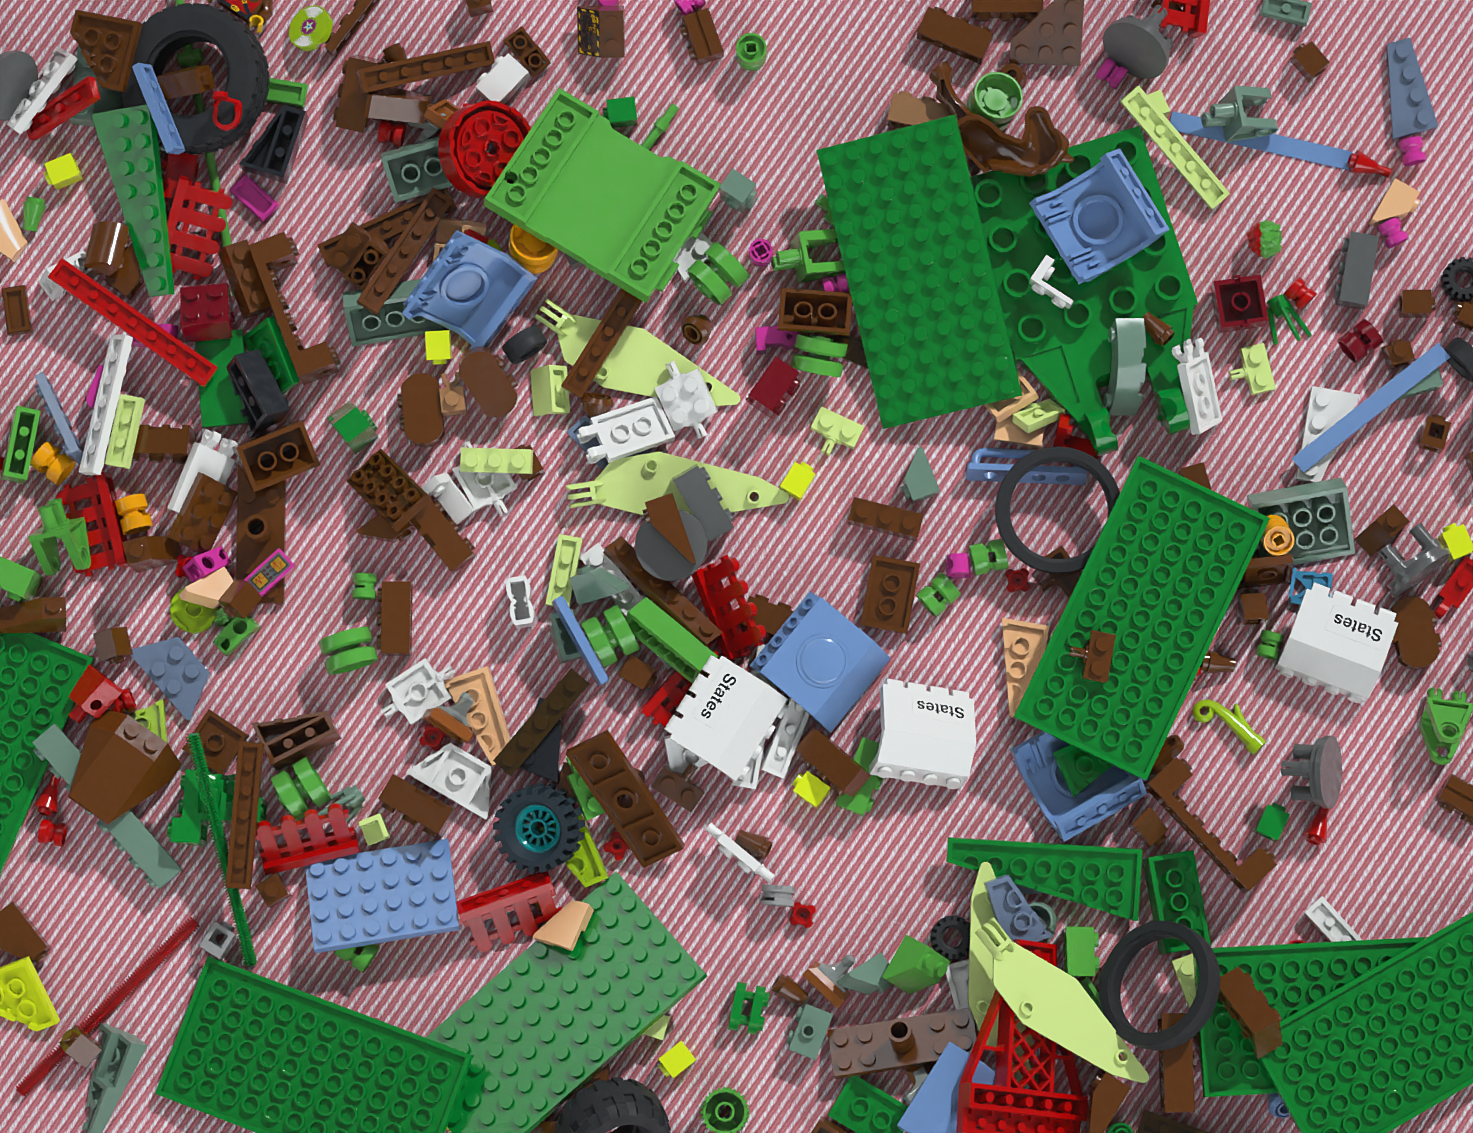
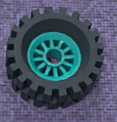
M538 783L525 787L509 795V798L503 800L500 804L503 808L496 811L495 817L500 820L493 823V830H499V834L494 836L495 843L501 841L502 847L498 848L500 854L507 852L509 856L506 861L509 864L517 861L516 868L521 871L528 868L530 873H535L539 870L540 873L546 872L570 860L574 856L572 853L578 851L581 847L577 842L583 840L585 835L584 832H579L580 828L585 827V820H579L578 815L583 813L581 807L574 808L573 804L577 801L573 796L568 799L565 797L568 791L563 788L556 791L557 785L549 784L544 786V783ZM538 822L543 823L545 827L544 832L539 830Z

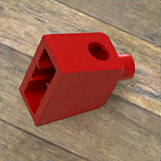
M89 664L69 695V698L77 705L68 716L79 724L88 713L98 719L123 690Z

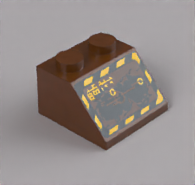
M577 6L578 54L599 58H624V6Z

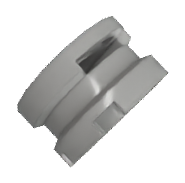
M762 885L764 896L761 898V905L794 907L792 895L795 894V887Z

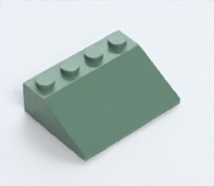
M1342 478L1247 495L1248 508L1265 516L1278 515L1288 524L1295 539L1292 549L1285 555L1292 554L1293 565L1355 554L1348 490ZM1259 541L1257 556L1261 558L1271 557L1273 554H1270L1262 542Z

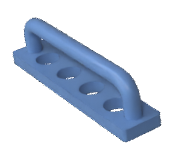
M980 448L972 454L971 463L967 464L966 480L1002 482L1007 472L1013 467V464L980 463L981 458L1022 459L1037 450ZM1075 464L1074 467L1037 466L1027 472L1018 483L1086 485L1087 471Z

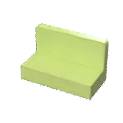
M546 365L532 369L530 374L534 416L569 414V391L561 387V384L567 377V366Z

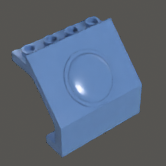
M1120 148L1103 155L1097 165L1053 192L1037 197L1029 203L1078 284L1090 282L1145 249L1170 230Z
M456 230L403 303L406 308L402 314L408 319L423 316L456 332L472 345L470 349L474 347L488 348L538 278L511 256Z
M810 591L750 664V667L777 686L806 710L817 724L831 733L891 658L873 639L832 605Z
M1042 731L1010 750L1014 758L1013 763L1044 817L1064 842L1147 795L1142 779L1116 766H1112L1072 798L1052 753L1070 744Z
M949 1041L897 1124L898 1129L905 1133H956L959 1082L970 1056L968 1052ZM979 1060L972 1082L994 1085L995 1071Z

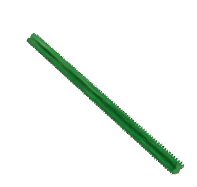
M190 733L186 737V739L189 738L187 741H190L187 744H190L188 747H191L189 750H192L190 753H193L190 756H193L191 758L194 759L192 762L195 761L193 768L196 767L194 771L197 770L195 773H198L195 776H199L196 778L199 779L197 782H200L198 785H201L198 788H202L199 791L202 790L200 794L203 793L201 797L204 796L202 802H205L203 805H206L204 808H207L204 811H207L205 813L208 814L206 817L209 816L207 820L209 819L207 823L210 822L208 826L211 825L209 828H212L209 831H213L210 834H213L211 837H214L212 840H215L213 841L215 843L213 846L216 845L214 849L217 848L215 851H218L215 854H218L216 857H219L217 860H220L218 863H221L218 866H221L219 868L221 869L220 872L223 871L221 877H224L222 880H225L223 883H226L228 843H226L227 840L224 837L226 835L223 831L221 817H219L220 812L217 808V800H215L216 797L213 794L215 792L212 791L214 790L211 785L212 780L210 779L208 768H206L208 765H206L203 745H201L202 742H200L201 739L198 736L200 734ZM224 888L227 889L225 890L227 892L226 895L229 894L227 900H230L228 903H231L229 906H232L229 909H232L230 911L232 912L231 915L234 914L232 920H235L233 923H236L234 926H237L234 928L237 929L235 931L237 932L236 935L239 934L237 937H240L237 940H240L238 943H241L239 946H242L240 947L242 949L240 951L242 952L241 955L244 954L242 957H245L242 959L245 960L243 963H246L244 966H254L258 961L255 957L253 943H251L252 938L250 937L249 926H247L248 923H246L247 918L245 917L244 909H242L244 907L242 906L243 903H241L242 898L240 897L239 889Z

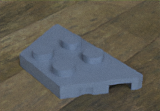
M180 637L132 649L133 655L131 656L186 720L190 721L195 707L203 694V688L211 675L208 669Z

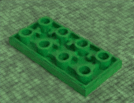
M233 330V338L195 342L196 352L218 367V370L205 388L199 385L202 428L248 424L247 418L241 416L240 410L243 409L240 396H235L226 368L235 355L245 353L243 330Z

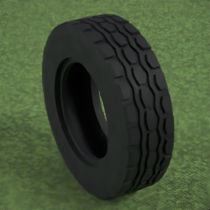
M183 3L177 6L173 5L149 17L146 22L142 23L132 66L137 63L150 64L157 77L162 75L166 63L180 48L197 42L214 44L222 52L227 64L228 75L224 92L228 93V97L237 99L242 103L240 123L229 131L221 130L214 124L212 117L213 106L202 113L190 116L177 115L169 108L185 151L182 153L203 154L205 152L207 154L216 152L218 149H224L232 145L234 141L241 139L257 122L258 116L260 117L269 92V66L267 57L263 54L264 50L257 37L249 28L227 12L211 5L207 6L206 4L193 3L192 5L191 3ZM133 68L131 69L126 93L120 92L124 108L147 104ZM222 100L218 106V121L222 125H228L235 119V107L233 103ZM157 131L158 142L163 145L160 135Z

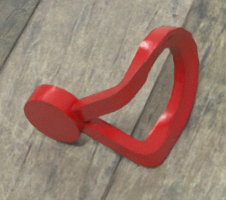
M212 92V98L215 99L212 115L214 124L224 131L234 129L241 120L242 103L237 99L228 97L227 92ZM222 100L233 103L235 107V119L228 125H222L218 121V106Z

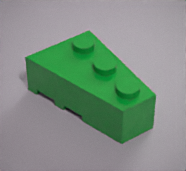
M348 401L327 417L355 455L378 438L375 433L378 428L365 410L360 412L351 401Z

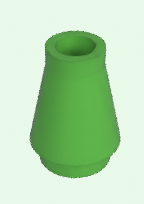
M26 196V201L23 202L24 230L37 232L46 209L44 199Z

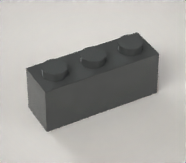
M1351 231L1348 238H1343L1341 251L1345 252L1344 261L1340 260L1337 274L1341 275L1340 284L1336 283L1333 296L1337 298L1336 305L1365 310L1368 306L1379 236Z
M695 464L673 477L672 480L693 516L703 526L707 540L710 542L733 529L734 527L731 522L735 519L729 508L724 510L721 506L720 501L723 498L717 488L711 489L707 482L711 478L705 467L699 468Z

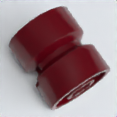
M1363 319L1353 327V332L1348 331L1337 342L1344 354L1357 364L1368 355V350L1373 351L1383 343V339L1376 328L1369 321Z

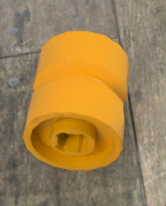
M48 441L34 454L30 466L41 474L46 473V478L58 486L70 475L76 462L65 453L60 455V449Z
M145 494L129 495L115 501L118 515L123 517L120 524L124 535L136 534L153 528L151 515L146 512L148 503Z
M1269 515L1267 517L1270 520L1260 541L1270 554L1279 556L1286 554L1294 545L1295 538L1293 532L1282 517Z

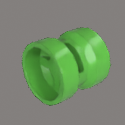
M354 573L353 582L355 583V588L352 590V598L375 600L376 591L374 590V584L377 583V575Z
M1262 630L1260 634L1261 643L1257 646L1255 654L1264 658L1278 660L1280 655L1279 646L1283 644L1285 636L1276 632Z

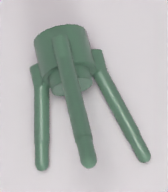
M356 785L351 788L348 786L331 795L332 800L341 798L335 803L345 804L348 809L353 807L349 812V818H346L347 822L356 812L363 808L361 803L365 801V798ZM328 807L318 813L319 816L327 814Z

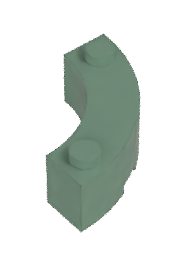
M1144 318L1115 319L1112 327L1108 329V340L1111 342L1112 361L1109 385L1106 393L1103 395V405L1107 407L1109 416H1134L1137 414L1141 404L1142 394L1138 393L1141 390V382H1145L1146 363L1141 362L1144 348H1146Z

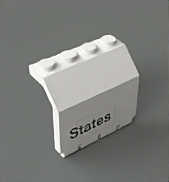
M1314 582L1311 590L1306 589L1289 638L1274 668L1280 670L1279 673L1283 676L1292 678L1294 675L1302 678V682L1307 685L1315 686L1317 684L1325 687L1324 690L1328 693L1347 695V699L1352 702H1366L1381 673L1398 623L1394 621L1396 613L1380 607L1377 615L1373 614L1376 605L1357 599L1355 605L1352 606L1353 597L1334 590L1332 597H1328L1330 588Z
M710 655L702 668L703 671L709 674L708 678L699 673L689 691L696 695L695 699L686 694L676 709L678 713L683 715V718L680 719L673 715L664 729L672 734L671 740L719 769L732 781L737 782L739 778L741 780L745 778L750 770L747 766L750 759H757L763 749L760 746L764 737L770 738L776 728L772 724L777 717L782 719L789 706L785 705L787 698L762 680L723 656L717 659Z
M886 678L880 688L882 734L877 755L869 765V774L877 775L881 778L901 779L905 782L913 781L926 785L944 786L949 789H961L969 777L976 747L974 699L969 698V692L951 690L949 695L947 688L929 686L926 691V685L906 682L905 687H903V681Z

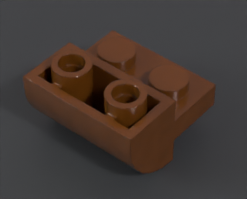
M101 221L93 224L84 262V274L93 279L102 273L110 276L116 270L121 269L124 263L123 251L129 242V237L127 236L128 226L111 221Z
M352 222L326 259V262L344 274L343 278L363 291L390 250L375 233L371 235Z

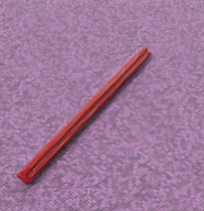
M190 917L191 920L187 919L188 922L185 921L186 924L183 923L184 926L181 925L182 929L179 927V930H176L178 933L174 932L175 935L172 934L173 937L170 936L171 939L168 938L169 942L165 940L166 943L163 942L164 945L161 944L162 948L159 946L160 950L157 948V951H154L156 954L152 953L153 956L150 955L151 958L148 957L149 961L146 959L147 963L144 961V964H141L143 967L139 966L140 969L137 968L138 971L135 970L136 974L132 972L134 976L130 974L131 977L128 976L129 980L126 978L127 982L124 980L123 986L119 985L120 988L117 987L118 990L115 989L116 993L113 991L114 995L111 993V996H108L110 999L106 998L107 1001L104 1000L105 1003L102 1002L103 1006L99 1004L101 1008L97 1006L98 1009L95 1008L97 1012L93 1010L94 1014L91 1012L92 1016L89 1015L90 1018L86 1017L87 1020L84 1019L85 1022L82 1021L83 1025L80 1023V1028L87 1034H90L99 1025L98 1023L104 1021L103 1019H106L105 1017H108L114 1011V1008L116 1009V1006H119L118 1004H121L132 993L131 991L137 989L136 987H139L138 985H141L145 978L147 979V976L149 977V974H152L151 972H154L165 961L164 959L170 957L169 955H172L171 953L178 949L177 946L180 947V944L182 945V942H185L184 940H187L200 925L192 917ZM58 1045L59 1048L55 1047L57 1050L53 1049L54 1052L51 1051L52 1055L49 1053L50 1057L47 1055L48 1059L44 1058L46 1061L42 1060L43 1063L40 1062L41 1065L38 1064L39 1068L36 1066L37 1070L34 1068L35 1072L31 1071L33 1074L29 1072L30 1076L27 1075L28 1079L24 1077L26 1081L22 1079L23 1082L20 1081L21 1085L19 1083V1087L16 1085L17 1091L21 1095L26 1096V1094H29L28 1092H31L30 1090H33L42 1081L41 1079H44L55 1068L54 1066H57L59 1062H62L61 1060L68 1056L60 1045Z

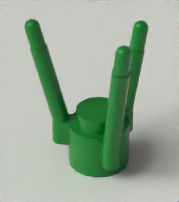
M1284 294L1275 296L1267 301L1269 306L1267 314L1274 345L1278 344L1274 316L1277 319L1285 318L1297 341H1300L1301 338L1289 313H1291L1308 337L1312 336V333L1296 313L1290 300H1286Z

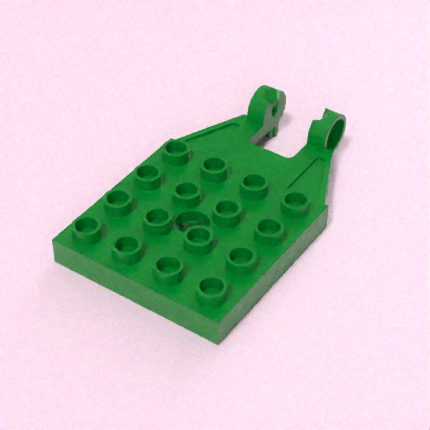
M1140 126L1069 147L1068 154L1074 158L1073 163L1060 162L1059 165L1051 168L1045 174L1027 177L1007 174L1001 171H989L971 177L1015 364H1020L1025 371H1029L1049 393L1050 399L1065 409V413L1070 415L1072 423L1090 440L1097 456L1118 451L1117 437L1111 432L1109 426V413L1106 407H1103L1098 388L1109 385L1112 348L1111 342L1108 340V329L1112 327L1115 319L1142 318L1147 312H1150L1153 316L1173 327L1172 330L1175 332V335L1163 347L1159 344L1156 345L1145 330L1146 348H1144L1141 362L1146 363L1145 377L1150 382L1158 406L1157 420L1161 422V425L1165 427L1169 435L1190 429L1189 415L1183 399L1177 367L1180 361L1173 356L1172 348L1180 345V350L1184 353L1183 343L1190 339L1193 310H1196L1198 301ZM1120 148L1170 230L1145 249L1090 282L1078 284L1029 203L1033 199L1053 192L1097 165L1103 155ZM1046 255L1054 259L1052 267L1055 270L1048 281L1045 279L1042 281L1072 299L1073 304L1070 309L1066 307L1062 309L1056 306L1051 301V297L1045 293L1044 295L1036 293L1031 288L1032 285L1029 284L1032 275Z

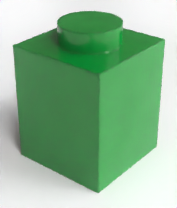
M634 96L606 100L607 107H603V116L609 120L612 128L638 125Z
M1272 803V806L1267 804L1253 832L1273 842H1277L1290 814L1285 812V807L1277 803Z

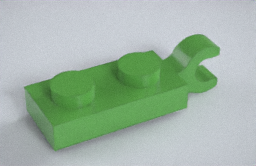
M566 757L572 774L566 777L578 805L582 809L585 821L605 813L569 758Z

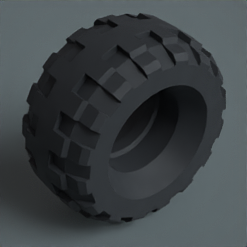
M612 1077L611 1080L607 1081L602 1079L594 1082L593 1085L587 1088L584 1087L579 1090L572 1100L569 1099L563 1106L564 1111L559 1114L555 1128L556 1133H606L616 1127L618 1128L610 1133H671L668 1116L657 1095L651 1089L648 1090L644 1084L633 1079L623 1080L622 1077Z

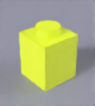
M71 153L44 163L47 171L43 172L48 185L53 184L57 190L83 180L76 160Z
M451 330L426 331V359L432 360L433 365L447 364V359H452Z
M794 462L781 483L780 489L801 502L815 479V473L812 472L814 469L804 462H801V464Z
M1456 523L1442 528L1443 533L1438 538L1442 546L1448 548L1451 552L1448 558L1449 562L1473 553V543L1464 524L1457 527Z
M808 771L804 775L799 773L792 783L795 786L793 792L816 809L831 789V787Z
M680 1041L659 1058L661 1064L658 1067L666 1077L671 1075L675 1078L693 1064L696 1059L684 1043Z

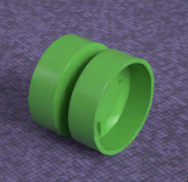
M991 72L978 80L968 96L965 106L974 114L988 119L1003 131L1008 127L1023 102V93L1018 82L1010 75L1002 72Z
M714 242L704 252L710 265L708 266L697 259L686 272L692 279L695 287L705 297L722 306L732 296V292L726 282L739 289L750 278V275L727 249Z
M618 605L603 611L607 624L605 626H602L595 616L581 623L586 633L585 637L595 655L599 658L603 668L618 661L614 649L617 646L625 656L640 650Z
M307 757L292 765L297 777L293 780L285 770L270 778L276 789L274 792L286 812L289 811L296 821L304 818V813L310 809L306 801L309 798L318 808L332 800L325 784Z

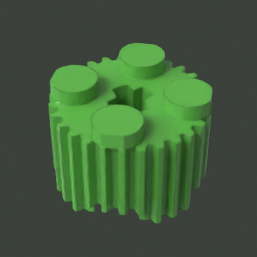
M723 1087L722 1089L718 1088V1091L714 1089L713 1093H708L709 1097L706 1096V1101L702 1102L704 1105L701 1106L702 1111L700 1113L703 1115L701 1119L705 1120L703 1124H707L706 1128H710V1132L737 1133V1130L741 1131V1127H745L744 1122H748L747 1118L749 1117L750 1110L747 1108L749 1107L746 1104L747 1100L743 1099L744 1095L740 1096L741 1092L736 1093V1089L732 1090L730 1087ZM724 1105L726 1107L729 1105L732 1108L730 1110L731 1116L728 1119L725 1116L723 1118L719 1116L721 1112L720 1106Z

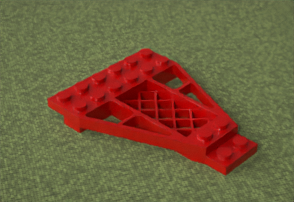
M1022 939L1013 940L1014 943L1056 967V944ZM997 989L994 992L959 1082L956 1133H1080L1081 1121H1087L1088 1097L1083 1096L1073 1053L1060 1046L1062 1055H1057L1055 1042L1043 1035L1040 1036L1038 1032L1024 1025L1026 1027L1025 1030L1020 1033L1016 1027V1024L1020 1021L1019 1018L1015 1016V1013ZM999 1011L996 1047L987 1046L986 1042ZM1029 1034L1035 1041L1031 1046L1025 1040ZM1019 1045L1025 1052L1020 1058L1014 1051ZM1038 1048H1040L1039 1060L1034 1054ZM983 1050L996 1053L994 1085L972 1082ZM1028 1058L1033 1064L1029 1072L1024 1066V1062ZM1055 1059L1063 1060L1071 1094L1054 1093ZM1017 1070L1023 1076L1019 1082L1013 1076ZM1037 1072L1039 1073L1038 1085L1032 1078ZM1028 1083L1032 1090L1022 1088Z

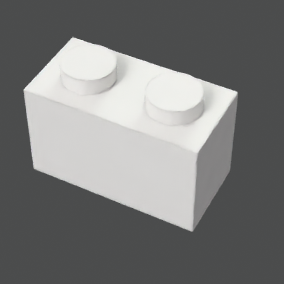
M509 53L505 57L500 56L494 62V68L488 74H482L476 82L477 93L486 101H499V103L505 104L530 79L529 72Z

